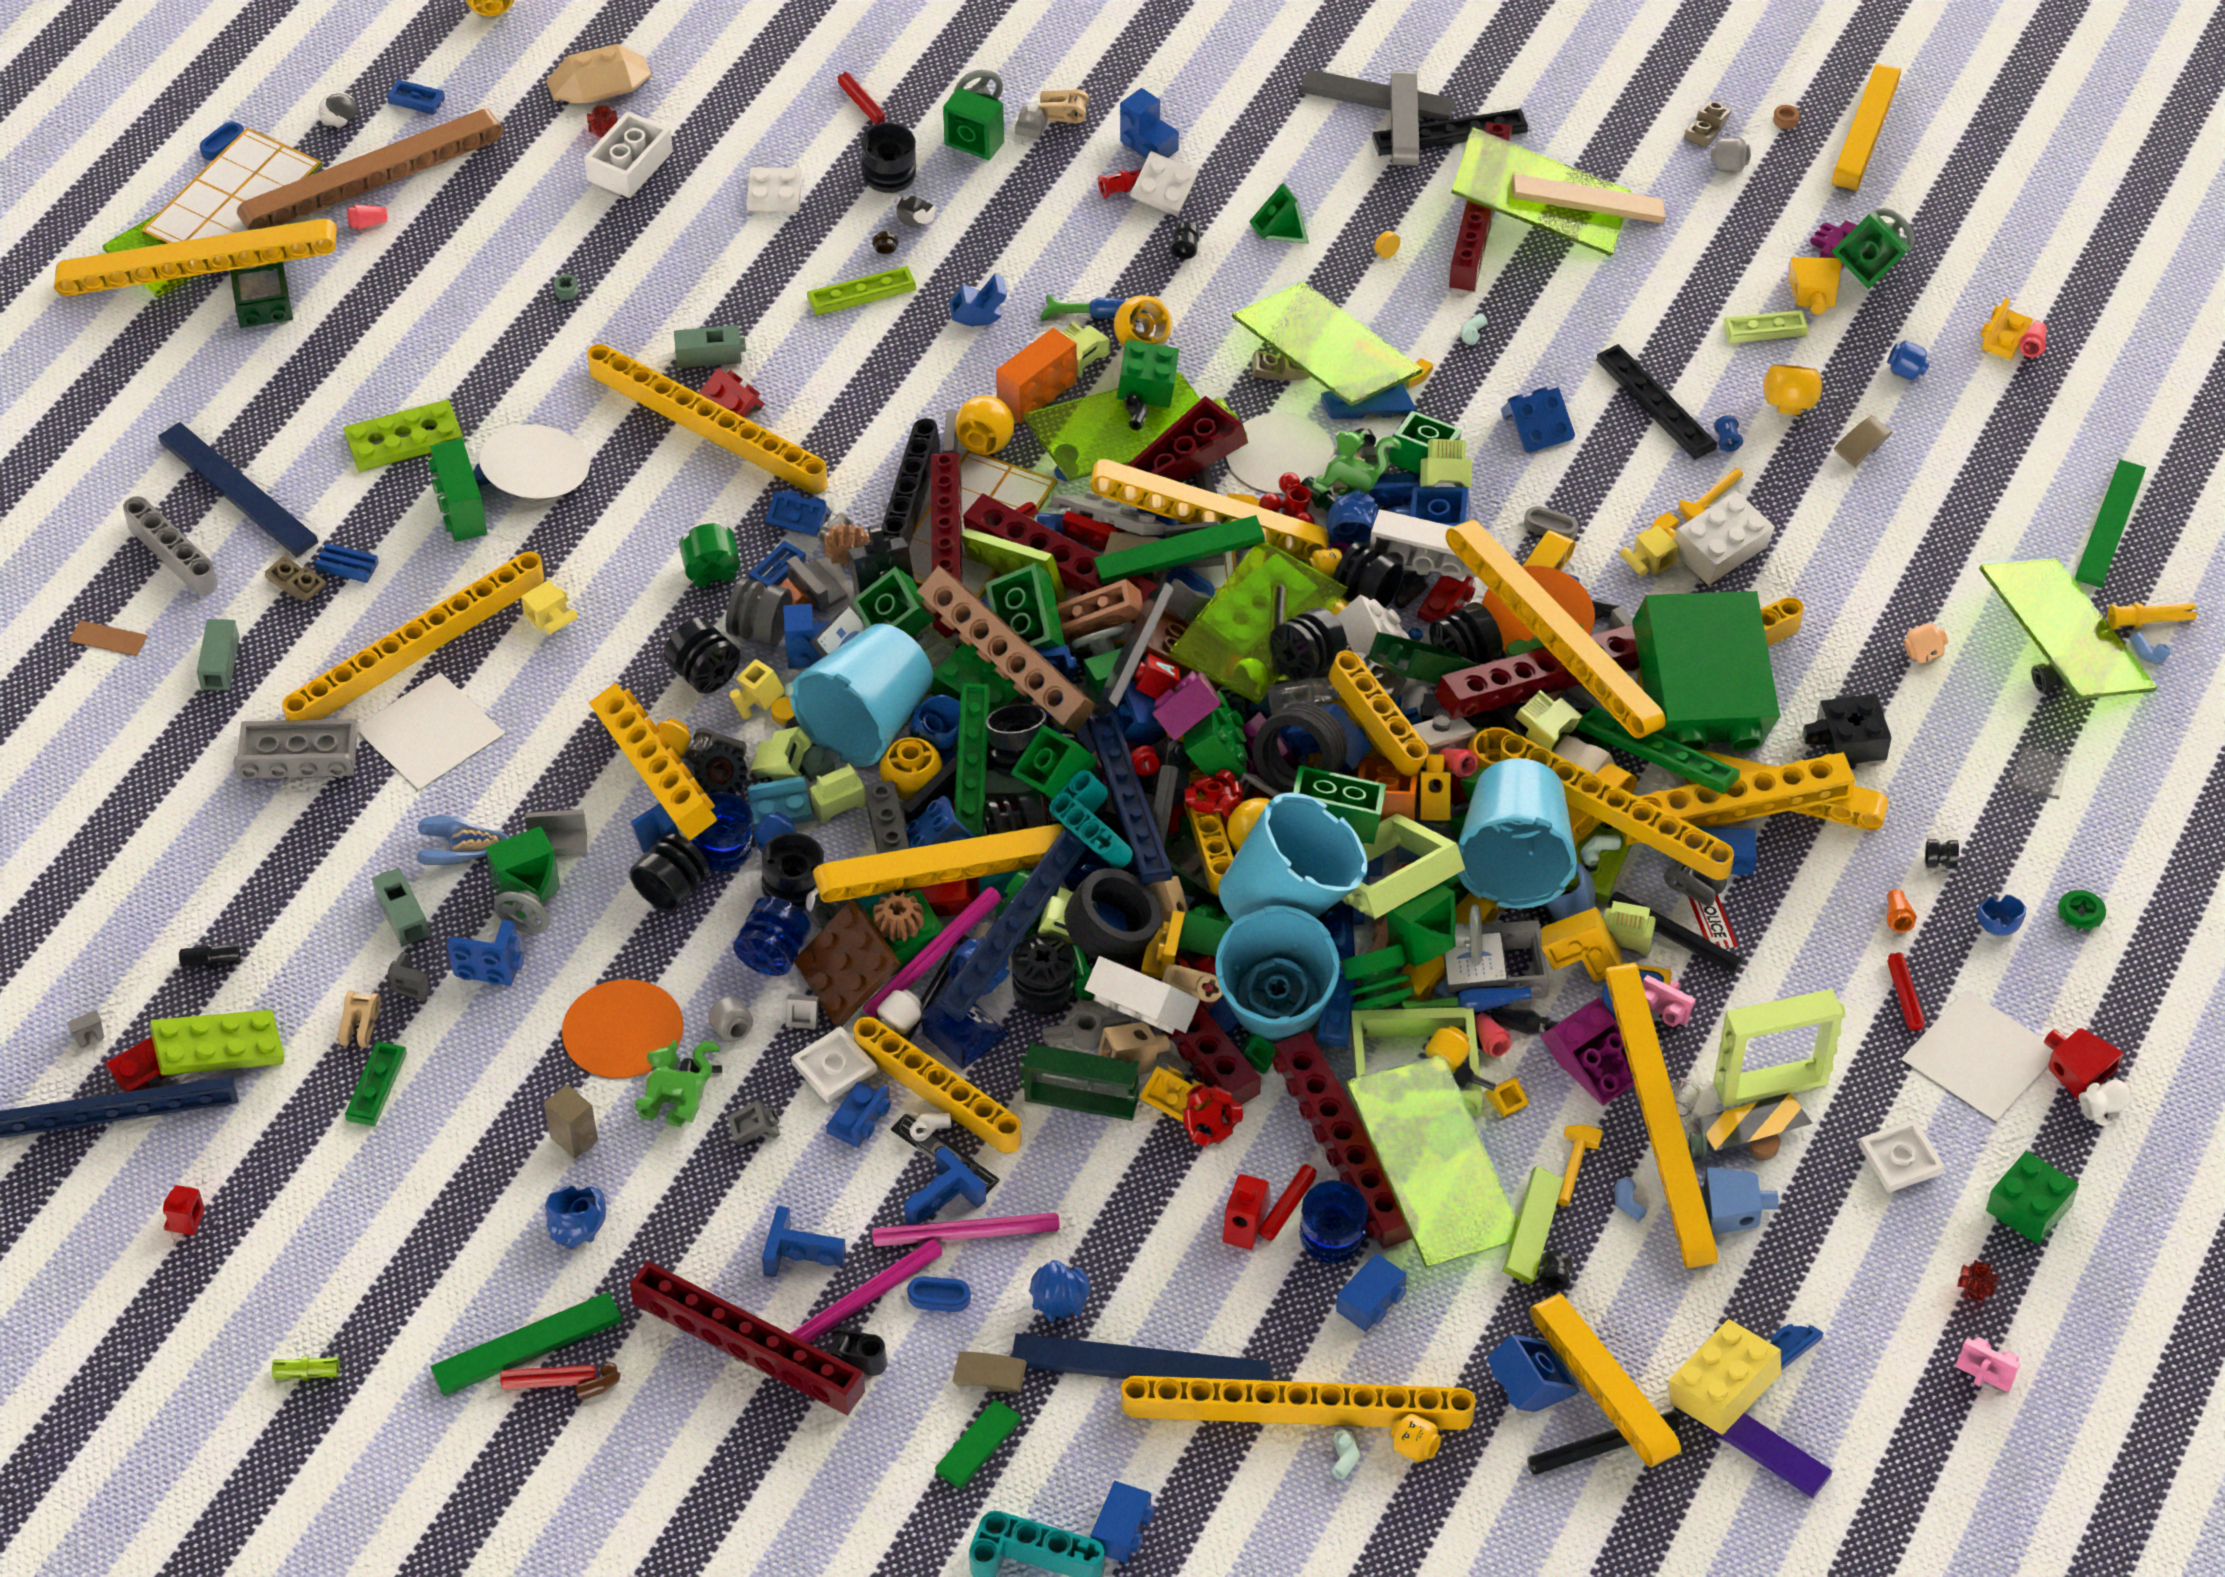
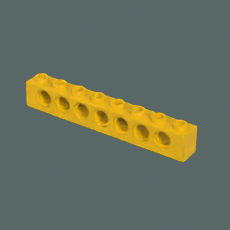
M615 682L589 702L594 712L689 841L718 820L711 811L715 807L713 802L695 778H691L693 775L684 763L681 762L682 760L673 748L670 747L668 741L659 732V729L628 688L623 691Z
M1842 752L1825 754L1819 758L1809 760H1797L1791 764L1781 766H1769L1754 772H1741L1740 778L1724 794L1698 783L1693 785L1685 784L1679 788L1665 791L1657 790L1651 794L1637 797L1695 827H1716L1850 798L1853 796L1855 778L1846 756ZM1621 831L1626 846L1642 843ZM1668 832L1663 833L1665 835H1671V833Z

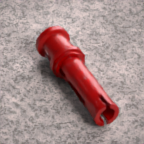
M1123 169L1118 174L1106 177L1105 175H1099L1098 187L1102 197L1108 198L1110 194L1122 191L1124 193L1130 192L1142 169L1130 172Z

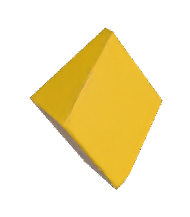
M1516 1076L1496 1085L1494 1091L1490 1089L1484 1091L1487 1099L1502 1118L1530 1104Z

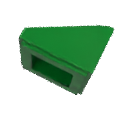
M1254 1033L1244 1040L1239 1049L1257 1072L1267 1073L1272 1064V1057L1275 1056V1046L1264 1037Z

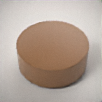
M1781 105L1774 111L1773 122L1779 128L1792 129L1798 125L1800 113L1797 108L1791 105Z
M1778 1134L1748 1142L1749 1152L1758 1159H1771L1779 1151L1780 1138Z

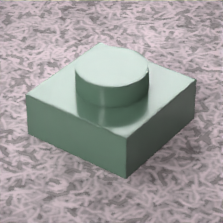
M819 744L804 752L799 768L807 779L812 782L819 775L822 777L835 771V763L823 746Z

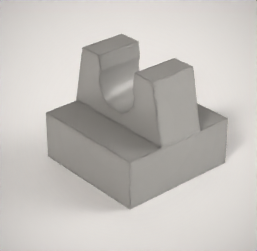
M1022 106L1015 125V134L1040 139L1047 125V115L1043 114V111L1040 109L1032 112L1028 111L1027 106Z
M788 994L786 1001V1027L816 1029L818 1025L819 997Z
M97 1010L72 1019L67 1023L71 1035L81 1048L87 1046L84 1038L87 1032L95 1033L98 1041L104 1039L101 1018Z

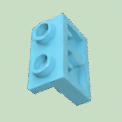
M804 776L769 783H759L747 787L749 807L755 829L765 814H774L775 811L785 814L795 824L813 821Z

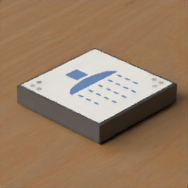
M847 605L838 612L810 643L822 657H825L867 628L853 608Z
M1502 931L1482 933V960L1479 965L1472 963L1470 947H1454L1443 954L1448 992H1458L1469 988L1508 986Z

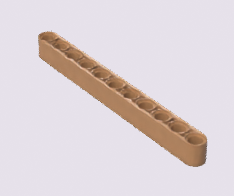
M481 109L246 200L238 206L236 213L248 231L280 226L493 143L502 136L504 129L489 109Z

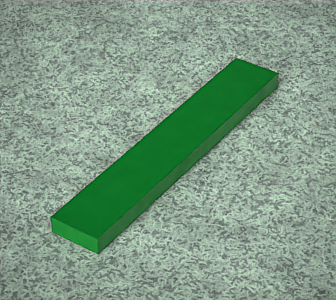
M2119 459L2077 570L2076 581L2099 588L2103 587L2146 467Z
M1257 515L1095 557L1094 564L1101 583L1104 585L1265 542V535Z
M961 682L954 814L956 819L976 837H982L988 745L986 718L989 716L990 684Z
M1596 706L1585 714L1578 723V730L1721 794H1724L1740 778V770L1657 733H1651L1639 739L1635 738L1611 713Z
M606 1292L430 1366L431 1372L444 1397L499 1374L503 1370L511 1369L622 1322V1318L610 1293Z

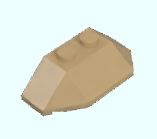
M619 44L568 55L546 80L553 101L564 100L584 104L633 92L645 80L651 78V72L643 56Z

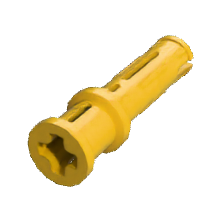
M2137 602L2133 603L2132 606L2122 607L2110 604L2107 619L2112 630L2118 629L2119 626L2133 625L2134 628H2140L2145 623L2195 620L2197 611L2185 612L2196 609L2194 602L2157 606H2143Z

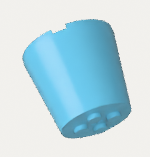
M874 624L802 671L791 684L793 686V694L790 696V703L798 723L816 745L821 744L825 751L829 749L841 756L840 761L843 763H850V765L860 767L869 766L876 763L884 755L914 712V709L930 689L933 682V670L927 655L911 636L892 625Z
M1507 759L1491 765L1478 778L1458 842V848L1465 866V870L1459 872L1458 877L1473 895L1479 899L1481 896L1496 901V906L1530 908L1554 900L1564 892L1571 879H1574L1577 857L1564 786L1559 776L1548 766L1530 759Z
M1283 793L1275 796L1262 811L1219 882L1220 901L1230 919L1235 922L1241 916L1262 910L1267 906L1293 907L1317 918L1360 885L1367 873L1366 853L1353 828L1343 817L1338 820L1325 810L1327 805L1316 798L1300 793Z
M1267 906L1262 910L1241 916L1228 928L1218 946L1215 966L1216 977L1222 994L1241 1025L1249 1033H1256L1267 1041L1280 1042L1307 1032L1314 1026L1335 990L1339 977L1340 963L1339 954L1331 934L1319 920L1297 908ZM1278 990L1283 991V994H1279L1278 996L1273 995L1276 994Z

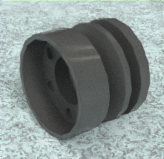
M745 577L741 578L735 585L728 603L726 613L727 633L735 637L740 635V637L746 640L754 634L756 642L773 647L778 646L785 635L783 606L793 604L792 592L787 588L770 585L765 590L762 582H753Z

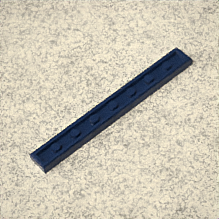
M181 422L158 435L159 442L295 557H298L318 543L317 536Z
M1110 712L1100 718L1095 714L1090 715L1086 723L1129 847L1132 849L1133 858L1142 884L1172 880V870L1139 777L1134 770L1131 755L1116 713Z
M1066 828L1059 833L936 1002L938 1007L958 1023L966 1017L1088 846Z
M232 1076L1 1110L0 1138L239 1103L238 1091Z
M1015 1333L1012 1357L1023 1359L1027 1362L1026 1368L1127 1379L1131 1376L1269 1381L1271 1361Z

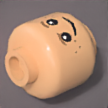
M1926 623L1910 629L1907 632V638L1903 639L1910 660L1915 659L1918 663L1923 664L1942 657L1945 652L1944 645L1948 644V639L1943 628L1937 629L1933 623Z

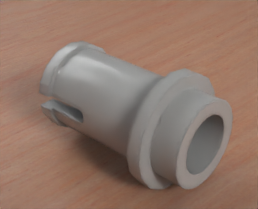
M839 513L827 525H822L819 528L817 538L823 545L826 532L830 531L831 526L839 527L841 522L845 525L851 524L847 515Z

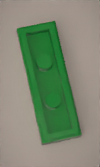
M380 1041L376 1042L345 1112L346 1121L376 1126L406 1057V1047Z
M995 1399L936 1465L935 1473L962 1490L1021 1422V1415Z

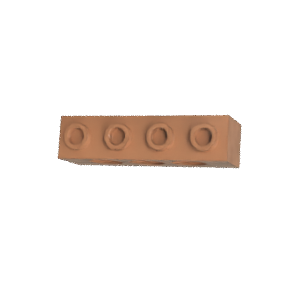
M1124 579L1057 604L1065 645L1083 636L1137 619L1143 607L1141 591Z

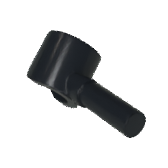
M685 1058L680 1064L679 1071L699 1073L700 1069L693 1062V1059ZM711 1065L712 1073H722V1065Z
M1467 1065L1459 1066L1451 1077V1081L1461 1088H1464L1469 1081L1492 1091L1496 1087V1083L1478 1077Z

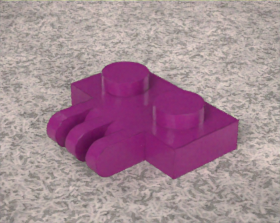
M1846 220L1840 227L1824 222L1815 232V235L1811 237L1810 243L1822 249L1820 258H1837L1831 251L1857 225Z

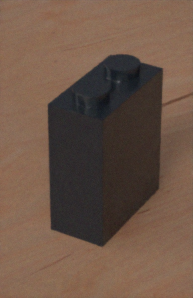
M1167 737L1150 745L1156 750L1160 762L1159 768L1149 775H1140L1138 773L1137 775L1144 793L1156 796L1162 765L1177 767L1178 775L1172 806L1185 801L1184 788H1188L1190 757L1185 752L1183 742L1174 741L1172 738Z

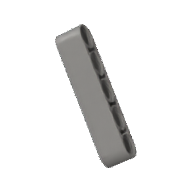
M1391 71L1392 165L1418 166L1417 71Z
M139 496L131 497L124 502L123 510L129 530L183 582L200 595L210 594L216 589L217 580L211 560L145 498Z

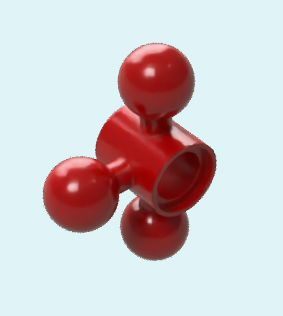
M1284 473L1279 479V488L1286 494L1285 499H1280L1273 493H1267L1259 501V507L1273 512H1278L1282 509L1283 515L1314 524V518L1311 514L1307 513L1311 492L1307 487L1300 485V479L1295 473Z

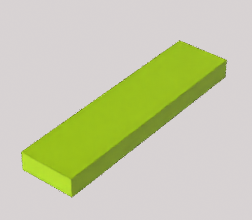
M908 266L807 291V299L815 316L915 291L916 282Z
M1535 1166L1531 1171L1502 1272L1528 1285L1535 1281L1564 1181L1563 1178L1539 1166Z

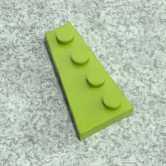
M968 528L961 533L960 536L967 556L1004 575L1036 563L1051 575L1056 601L1061 603L1067 597L1053 554Z

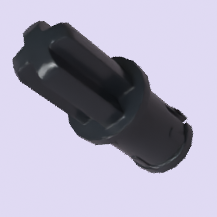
M208 943L207 947L184 948L179 951L181 966L209 964V967H213V964L240 963L241 961L239 943L212 946L211 943Z

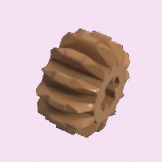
M841 522L839 527L831 526L830 531L826 532L824 537L825 557L830 558L832 564L840 563L841 567L849 565L848 550L862 547L864 543H868V532L864 531L863 526L854 527L853 522L850 525H845Z
M904 891L900 896H895L891 892L889 899L880 897L879 905L874 906L873 923L883 938L890 936L892 943L897 938H901L906 942L908 935L916 937L918 929H922L924 924L922 917L924 915L923 907L917 903L915 896L907 898Z

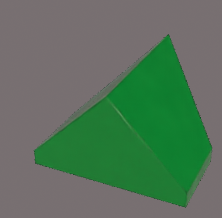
M1282 183L1249 222L1263 239L1309 244L1299 202L1287 185Z

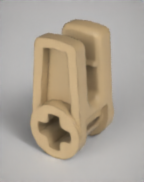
M1079 89L1042 91L1038 109L1047 115V121L1077 124L1083 122L1086 118L1085 107L1088 105L1089 97L1085 91Z
M1171 963L1164 970L1163 983L1198 999L1213 1002L1222 996L1217 977L1213 974ZM1209 983L1212 985V992L1202 989V984Z
M348 991L346 993L344 1011L338 1031L340 1045L348 1046L350 1044L352 1035L355 1034V1024L360 1021L359 1028L356 1029L358 1045L361 1048H368L375 1022L380 1013L381 998L379 994L372 993L370 996L357 995L356 991Z

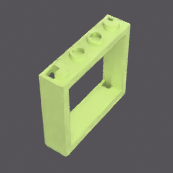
M1396 813L1379 822L1374 845L1362 844L1367 862L1398 845L1422 858L1371 886L1361 882L1354 891L1341 900L1345 904H1349L1360 912H1364L1376 919L1465 870L1456 842Z
M1833 989L1726 1011L1713 1080L1723 1107L1828 1085L1830 1073L1834 1069V1054H1837L1838 1051L1837 1041L1838 1036H1841L1842 1018H1845L1844 1004L1839 1003ZM1819 1024L1812 1058L1741 1073L1747 1039Z
M1474 1008L1352 1010L1350 1030L1358 1117L1373 1118L1374 1120L1379 1118L1408 1119L1411 1117L1439 1118L1457 1107L1465 1117L1481 1115L1482 1088L1480 1085L1470 1082L1471 1090L1405 1092L1403 1101L1401 1103L1395 1102L1393 1105L1358 1092L1359 1078L1362 1074L1366 1075L1363 1038L1433 1036L1437 1029L1448 1028L1449 1026L1458 1028L1468 1036V1043L1471 1048L1467 1056L1468 1067L1473 1070L1475 1075L1480 1077Z

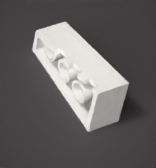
M1379 509L1371 531L1369 548H1373L1378 552V557L1385 554L1401 562L1403 570H1416L1417 574L1428 575L1429 572L1436 571L1441 572L1443 576L1477 577L1449 548L1446 542V531L1453 526Z

